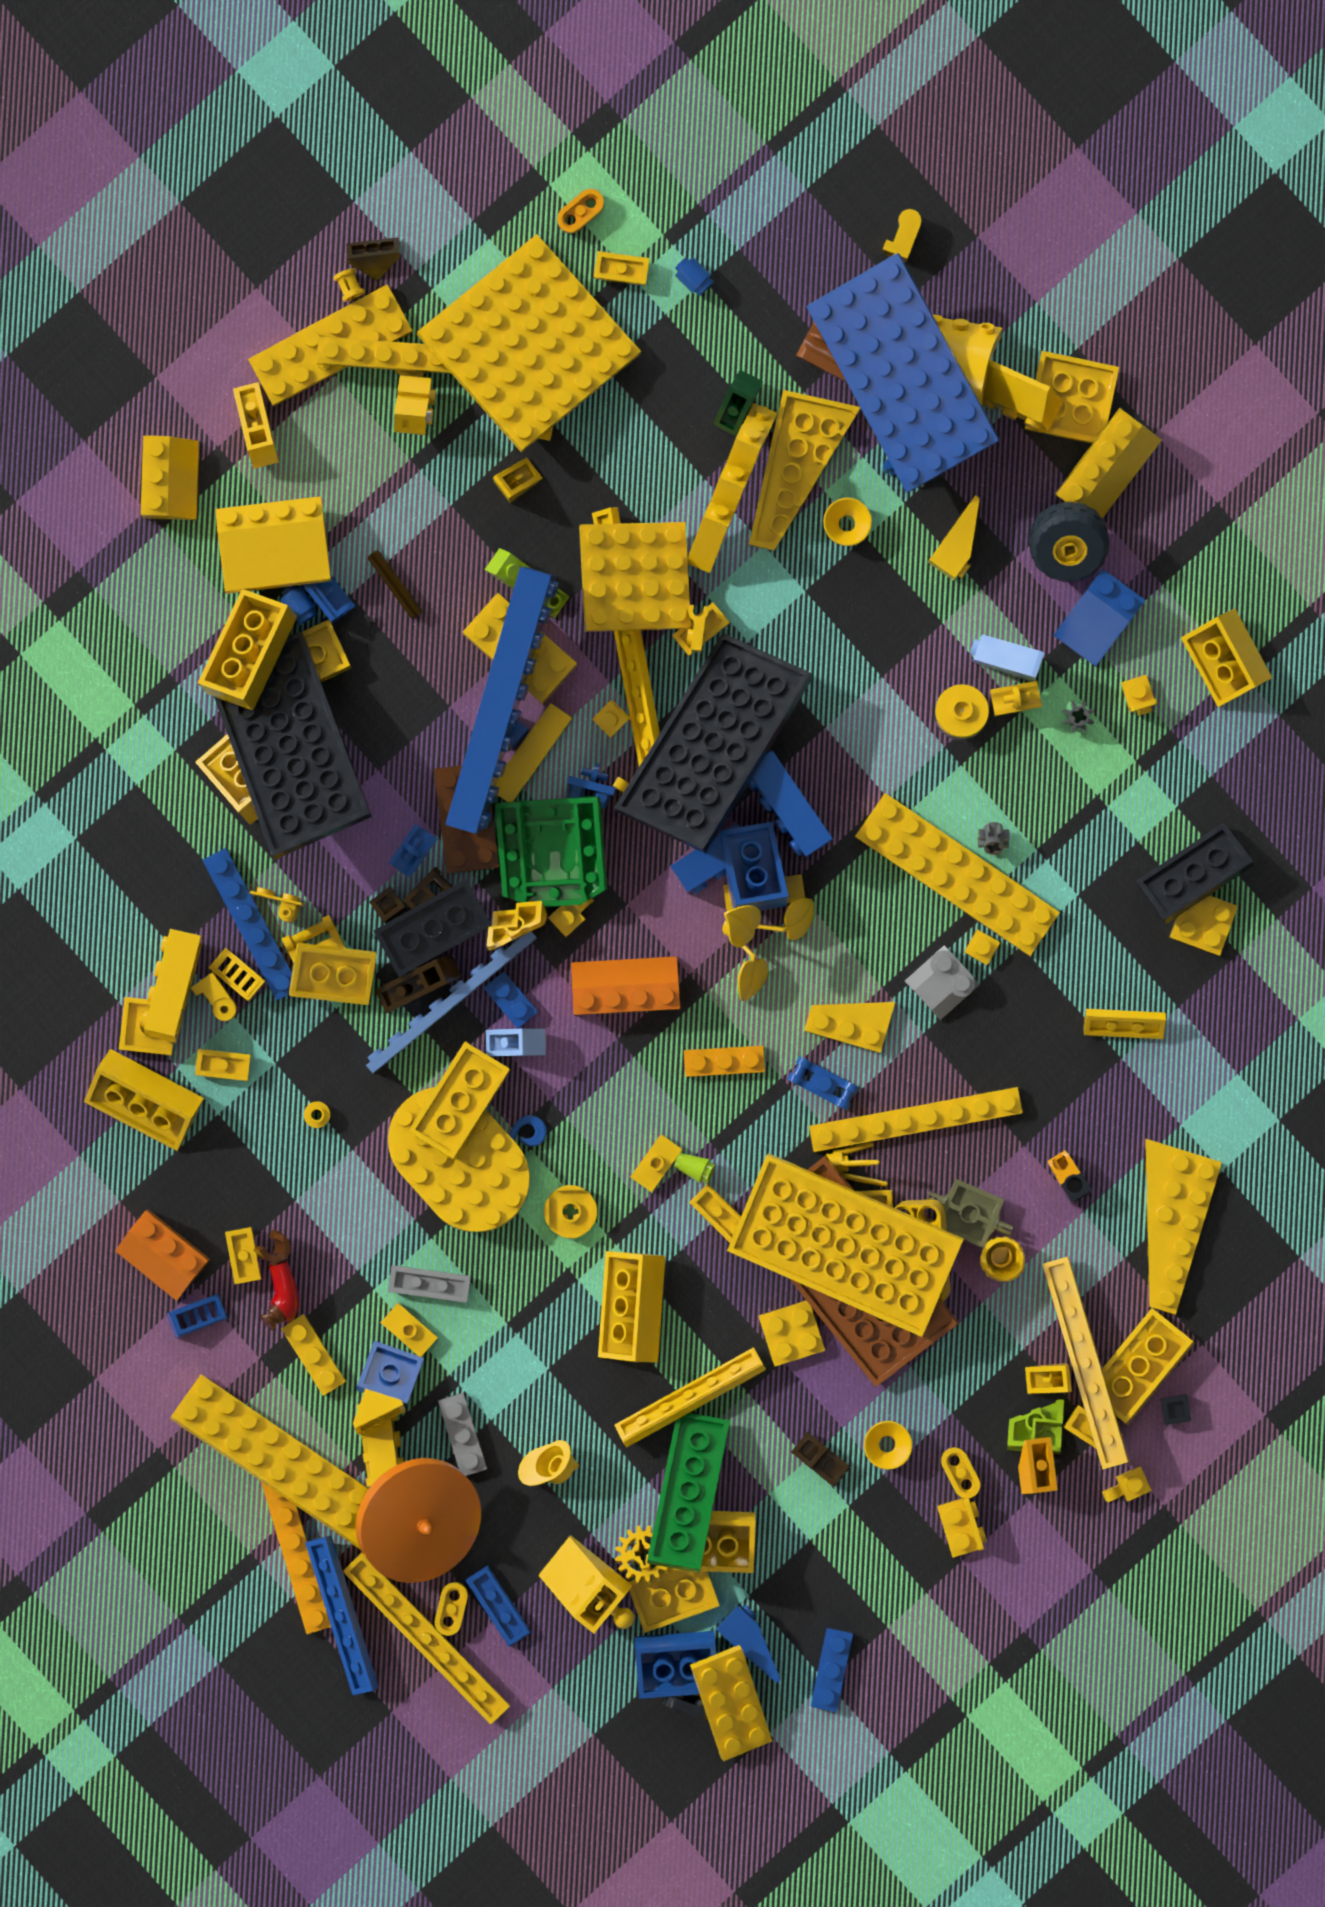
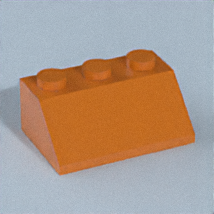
M146 1210L115 1250L176 1301H178L211 1260L150 1210Z

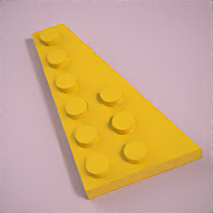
M783 390L749 546L775 551L861 407Z
M1145 1139L1149 1307L1176 1315L1222 1162Z

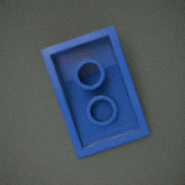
M1102 569L1053 636L1096 667L1139 610L1145 599Z
M767 822L720 831L733 909L751 905L762 911L786 906L789 895L773 823Z

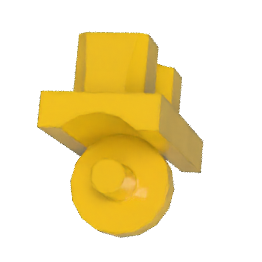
M1037 681L990 690L995 716L1042 707Z

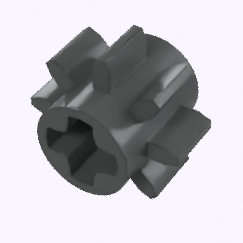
M1072 701V710L1064 709L1062 711L1068 715L1063 724L1069 723L1072 726L1071 733L1076 728H1080L1084 733L1086 732V723L1094 724V721L1089 719V715L1094 712V709L1087 710L1085 708L1086 701L1081 706H1076V703ZM1078 711H1082V717L1085 718V721L1081 720L1079 723H1075V717L1072 716V713L1076 714Z
M990 822L983 829H978V848L984 847L987 854L997 855L1002 853L1004 848H1009V829L1003 830L1002 824Z

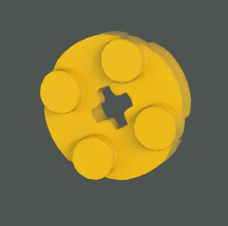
M562 1186L552 1192L545 1203V1221L551 1230L561 1237H580L588 1232L596 1221V1202L591 1194L580 1186ZM568 1204H573V1207L579 1211L578 1214L573 1216V1219H568V1215L563 1214V1209H567Z

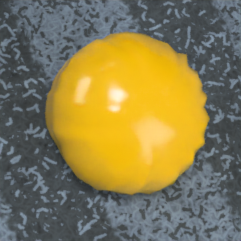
M1006 1236L1002 1238L996 1237L988 1241L982 1249L980 1264L987 1277L999 1282H1009L1019 1277L1023 1272L1025 1253L1020 1243Z

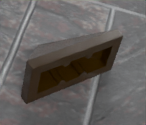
M398 237L346 243L348 263L376 281L400 258Z

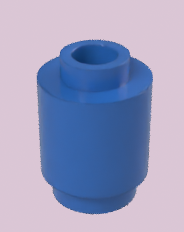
M685 257L675 267L678 271L675 277L692 294L696 293L698 296H701L714 282L710 278L711 274L694 257L690 260Z
M290 586L282 592L283 597L280 601L288 605L296 614V621L299 626L317 615L314 610L316 608L302 586Z

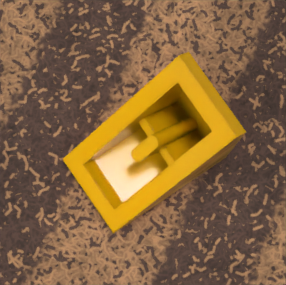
M527 457L493 477L494 483L509 503L542 479Z
M1067 1363L1025 1367L1028 1394L1072 1392L1070 1370Z
M365 1389L353 1421V1426L357 1435L406 1412L400 1399Z

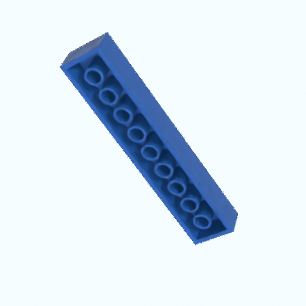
M520 567L445 825L477 834L482 832L483 829L488 828L492 813L488 812L490 804L496 802L499 793V787H496L497 779L503 777L507 762L503 761L505 752H510L513 745L514 736H511V731L514 726H518L522 711L518 710L520 701H525L529 690V685L525 684L527 676L533 674L537 661L533 659L535 649L541 648L544 634L540 633L544 623H548L552 608L548 607L550 598H555L559 582H555L557 577L555 575L528 567Z

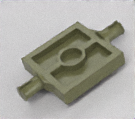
M956 1178L951 1190L945 1197L930 1190L928 1195L937 1198L945 1208L947 1232L982 1248L985 1247L989 1236L994 1230L1010 1236L1011 1232L1002 1227L1012 1230L1013 1225L1011 1226L999 1220L1000 1209L1005 1199ZM927 1196V1199H926V1200H935V1199L930 1198V1197Z

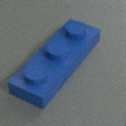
M826 1628L811 1707L837 1712L853 1637L852 1632Z

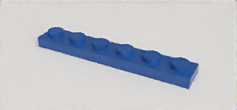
M227 848L203 859L204 865L276 1001L289 995L292 971Z
M332 1535L305 1542L352 1695L376 1690L379 1686Z

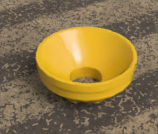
M841 498L827 508L823 524L826 534L833 542L842 546H853L867 537L871 529L872 520L868 508L861 501L854 498ZM849 516L853 518L855 526L851 531H843L839 527V521L842 517Z
M878 1422L865 1435V1454L873 1465L881 1469L898 1468L908 1460L911 1454L912 1440L906 1428L897 1422ZM884 1436H890L895 1440V1447L890 1452H884L879 1447L880 1439Z

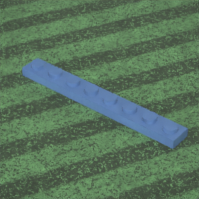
M531 931L512 940L513 944L506 950L501 946L490 956L493 960L489 964L484 966L481 963L470 972L472 975L471 979L466 983L460 980L450 989L452 994L448 998L443 1000L440 997L429 1006L432 1011L425 1017L419 1014L408 1023L411 1027L404 1034L399 1031L388 1040L391 1045L384 1051L378 1048L367 1058L370 1062L366 1066L372 1073L378 1071L534 942L537 937Z

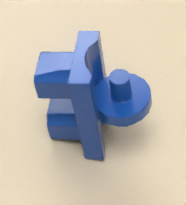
M599 763L594 764L593 770L582 768L581 775L591 777L590 781L569 776L567 782L570 785L568 798L583 797L585 789L595 791L594 796H600L601 808L606 809L611 796L615 794L616 788L596 783V779L607 781L608 777L607 773L599 772Z
M415 824L388 863L411 878L437 838Z

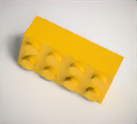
M242 589L198 684L208 695L253 711L296 621V614L286 604Z
M499 593L491 599L462 632L468 640L492 661L509 607V602ZM545 634L541 648L535 649L533 659L537 660L532 675L527 676L525 683L529 685L528 693L541 705L548 700L577 667V663Z

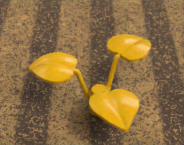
M801 897L794 900L785 912V925L782 927L760 924L761 912L757 907L751 905L737 907L724 913L726 920L723 924V934L729 937V941L734 947H741L751 959V961L748 960L742 964L738 974V994L741 1001H746L754 996L763 987L768 976L766 960L762 958L757 959L756 955L746 946L752 940L755 929L787 931L788 939H800L809 930L813 921V899Z

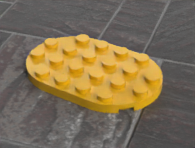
M436 1087L417 1092L398 1108L389 1128V1152L398 1172L436 1215L453 1228L465 1232H488L508 1223L521 1210L529 1191V1167L520 1147L489 1112L485 1110L456 1158L452 1160L408 1132Z

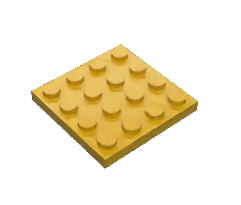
M685 522L584 524L579 526L585 632L691 628V619L688 615L690 598Z

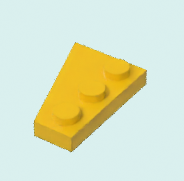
M895 1002L811 1005L804 1031L881 1053Z

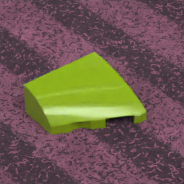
M1056 1400L1051 1405L1041 1409L1039 1407L1031 1410L1026 1415H1019L1009 1419L1007 1450L1022 1451L1024 1440L1051 1437L1053 1454H1060L1064 1400Z

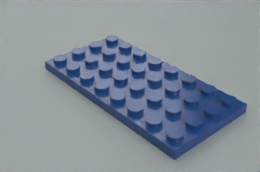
M900 253L894 254L806 306L906 493L913 491L1000 441Z

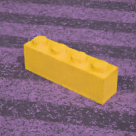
M170 929L168 937H163L161 951L164 954L162 961H157L154 971V976L157 977L155 987H150L147 1001L151 1002L149 1011H144L141 1020V1027H144L146 1036L177 1043L203 944L200 935Z

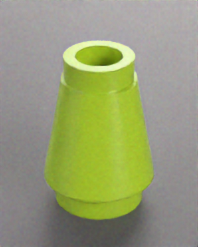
M679 1153L674 1164L675 1168L700 1184L702 1182L709 1183L716 1164L711 1163V1159Z

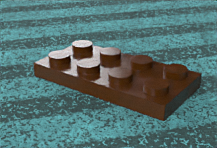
M462 765L435 768L434 775L446 873L453 874L499 868L492 804H490L488 812L492 813L490 824L482 832L475 834L445 825Z

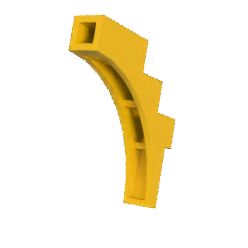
M752 404L734 441L727 463L719 477L688 555L689 565L708 573L711 572L748 480L777 416L776 412L769 410L765 406Z

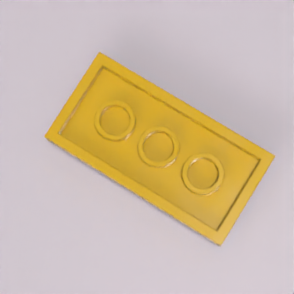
M464 1042L408 1132L454 1160L509 1074L510 1069L469 1043Z
M740 1645L690 1665L720 1757L723 1761L772 1742Z

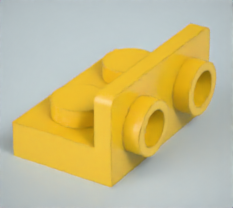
M960 1498L937 1506L953 1558L976 1550H984L982 1543L987 1542L983 1527L978 1528L975 1518L979 1517L975 1501L970 1502L969 1498Z

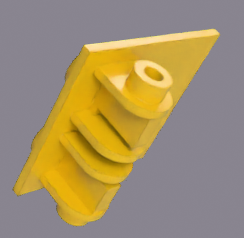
M257 887L256 892L250 891V894L280 901L278 915L282 920L289 923L296 920L300 906L306 907L305 904L300 902L301 898L298 896L283 893L282 898L275 897L274 891Z

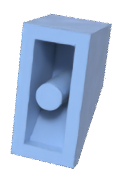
M545 1029L486 1030V1055H546Z

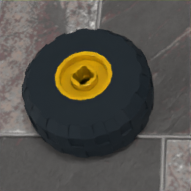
M1064 502L1049 506V508L1037 516L1031 526L1029 548L1035 566L1047 577L1062 582H1075L1090 577L1102 567L1108 556L1109 535L1103 518H1101L1096 510L1083 503Z

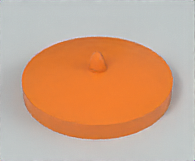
M432 1458L412 1459L400 1463L383 1473L370 1486L361 1501L356 1519V1536L359 1547L369 1563L379 1573L392 1580L417 1583L439 1577L455 1567L465 1557L477 1537L481 1522L479 1496L469 1479L450 1463Z

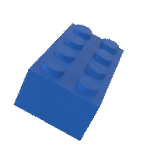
M771 751L766 754L748 786L752 791L758 790L762 796L759 802L767 813L773 812L777 818L774 824L782 835L788 834L792 840L789 846L797 857L802 855L806 859L831 842L833 838L775 753Z

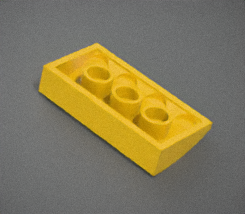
M1151 1308L1102 1368L1115 1414L1126 1425L1131 1423L1195 1344L1194 1341L1153 1308Z

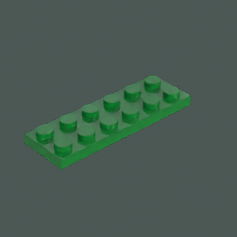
M688 1413L675 1421L647 1564L700 1573L730 1420Z

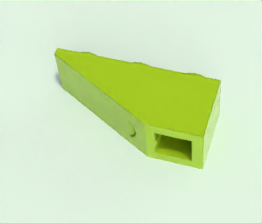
M499 548L485 570L507 587L514 590L520 567H530L513 554ZM560 589L557 590L555 598H550L548 607L552 608L550 616L553 618L557 616L569 599V596Z

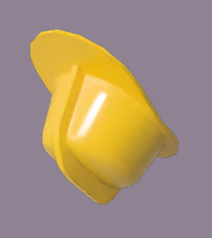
M558 1440L529 1452L519 1465L518 1475L522 1483L528 1486L540 1485L546 1482L560 1484L568 1480L573 1471L578 1469L579 1465L571 1454L569 1444L566 1441Z

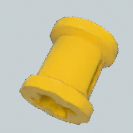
M355 268L344 270L333 277L334 281L339 283L344 295L342 297L344 302L354 300L365 294L364 289L360 288L354 275L356 273Z

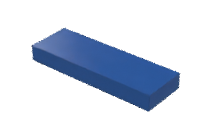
M488 1565L465 1580L508 1647L531 1633L526 1622Z

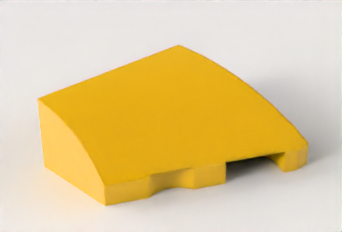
M543 902L516 903V910L493 911L492 926L488 927V950L498 948L543 926L547 917Z

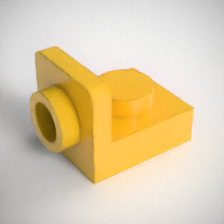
M1147 674L1120 683L1130 713L1137 712V715L1140 716L1152 712V706L1158 704L1157 700L1154 699Z

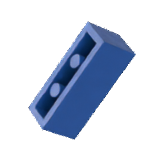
M736 823L728 829L738 828L740 826L738 823ZM720 834L715 837L706 854L695 849L670 866L687 894L691 891L697 894L708 887L706 881L715 876L719 880L726 875Z

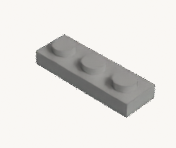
M392 1265L388 1292L467 1303L471 1276Z
M464 1392L438 1400L459 1470L465 1476L486 1470L487 1466Z

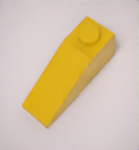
M259 382L234 388L233 391L246 447L253 469L278 463L279 459Z
M976 495L928 561L930 565L953 581L957 576L963 578L971 566L967 562L971 557L980 500Z

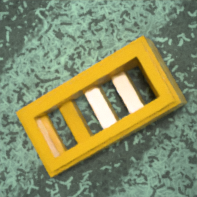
M226 947L209 966V969L249 1002L266 983L261 976ZM227 957L232 959L223 971L218 969ZM235 964L239 965L240 967L231 978L226 976ZM243 971H246L247 975L237 985L234 981ZM253 977L255 981L247 991H244L242 988Z

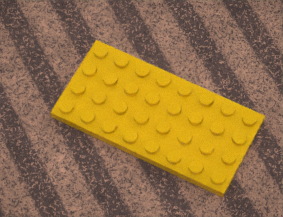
M768 1153L727 1251L923 1337L964 1239Z

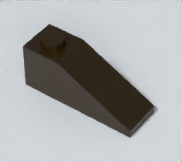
M448 954L375 989L387 1014L462 978V975L452 954Z

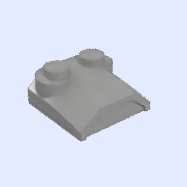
M945 946L941 947L905 980V983L924 1001L939 1020L980 985Z

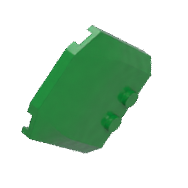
M600 796L495 803L502 895L504 897L511 898L520 903L542 901L544 907L581 905L607 890Z

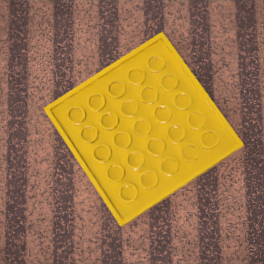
M537 234L417 331L419 338L521 453L641 354L640 349Z

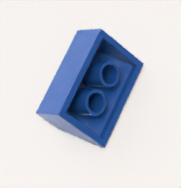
M714 1631L635 1637L639 1699L699 1694L690 1665L716 1655Z

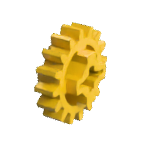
M639 1525L636 1528L637 1532L634 1534L631 1530H627L629 1536L627 1539L619 1538L623 1545L622 1547H615L616 1552L621 1554L615 1558L616 1563H623L618 1569L621 1573L628 1571L626 1574L628 1580L635 1576L637 1584L641 1583L642 1578H645L647 1583L651 1584V1577L655 1576L656 1579L660 1580L659 1572L668 1573L669 1570L667 1567L658 1565L652 1569L653 1564H647L648 1554L645 1560L646 1565L640 1558L641 1550H643L642 1545L649 1553L650 1544L647 1543L646 1538L651 1539L653 1533L651 1526L648 1525L646 1531H642ZM636 1541L632 1550H628L629 1546ZM629 1564L639 1565L642 1572L634 1570Z

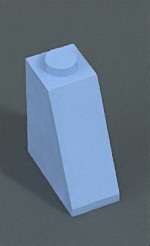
M983 634L980 640L974 639L970 654L974 655L972 662L1033 682L1036 678L1045 653Z

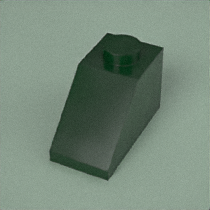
M739 370L728 389L713 425L737 436L763 381Z

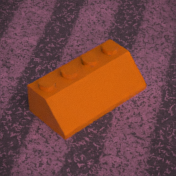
M677 956L571 962L574 1015L680 1009Z

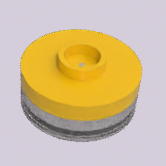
M960 684L949 687L940 695L936 703L934 717L937 727L945 736L951 739H971L977 736L986 724L989 713L988 703L984 695L972 686Z

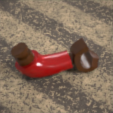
M277 1230L270 1232L269 1238L275 1244V1249L271 1254L264 1247L257 1246L254 1249L258 1257L271 1262L269 1268L275 1293L270 1301L271 1307L267 1310L268 1314L263 1313L260 1318L272 1331L276 1328V1323L278 1325L283 1321L290 1323L295 1318L299 1310L300 1301L294 1276L286 1259L291 1249L290 1242L283 1233Z

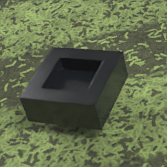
M1187 1394L1160 1398L1164 1425L1191 1421Z

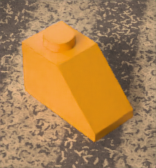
M1051 1437L1024 1440L1018 1466L1021 1494L1058 1490Z

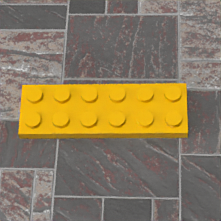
M387 284L252 356L248 360L274 407L347 368V366L316 364L318 336L395 342L413 331Z

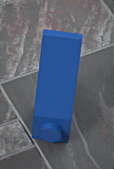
M737 1604L716 1627L717 1631L734 1646L740 1645L744 1655L778 1683L780 1681L779 1673L759 1624L754 1619L757 1614L747 1605L741 1607Z

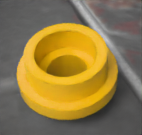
M312 1102L304 1110V1119L309 1126L321 1128L329 1122L330 1110L322 1102ZM314 1110L321 1111L322 1117L319 1120L313 1119L312 1112Z

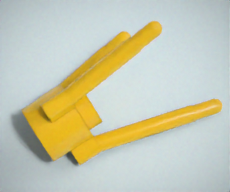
M872 1142L845 1149H835L833 1154H826L845 1179L885 1187L888 1185L886 1181L843 1173L848 1172V1167L880 1164L879 1160L848 1161V1156H843L873 1147Z

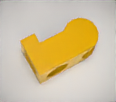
M907 209L901 212L898 218V231L893 242L886 239L882 254L891 257L896 253H900L903 261L907 262L921 225V216L917 211Z
M214 972L191 987L196 996L204 993L213 1006V1014L218 1020L228 1021L235 1017L237 1006Z

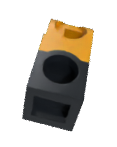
M1065 1150L1047 1161L1070 1204L1075 1203L1092 1192L1091 1187Z

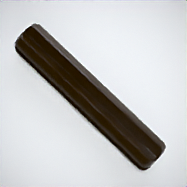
M376 550L368 556L369 562L409 617L415 619L423 613L421 607L381 552Z

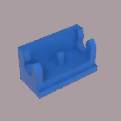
M332 575L331 581L303 584L304 588L332 624L356 607Z

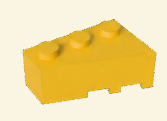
M398 1416L360 1434L364 1450L363 1459L367 1471V1487L371 1486L390 1468L404 1462L403 1457H398L397 1447H402L400 1431L394 1430L393 1421L398 1420Z

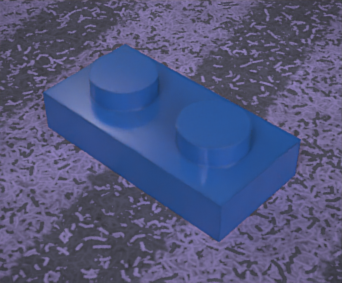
M502 972L484 987L517 1029L538 1013L505 972Z

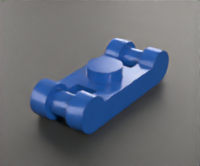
M799 1056L796 1061L797 1066L793 1073L790 1072L787 1080L848 1111L851 1106L849 1102L854 1094L857 1095L860 1087ZM807 1069L814 1072L809 1082L803 1079ZM837 1086L844 1088L840 1098L833 1095Z

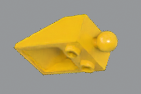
M570 1535L541 1571L539 1577L569 1613L593 1634L610 1614L613 1616V1621L618 1628L627 1629L631 1627L634 1623L633 1612L628 1608H619L617 1605L633 1585Z

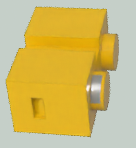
M400 375L394 411V432L426 434L427 424L432 425L433 409H429L430 405H435L436 390L431 389L432 378Z

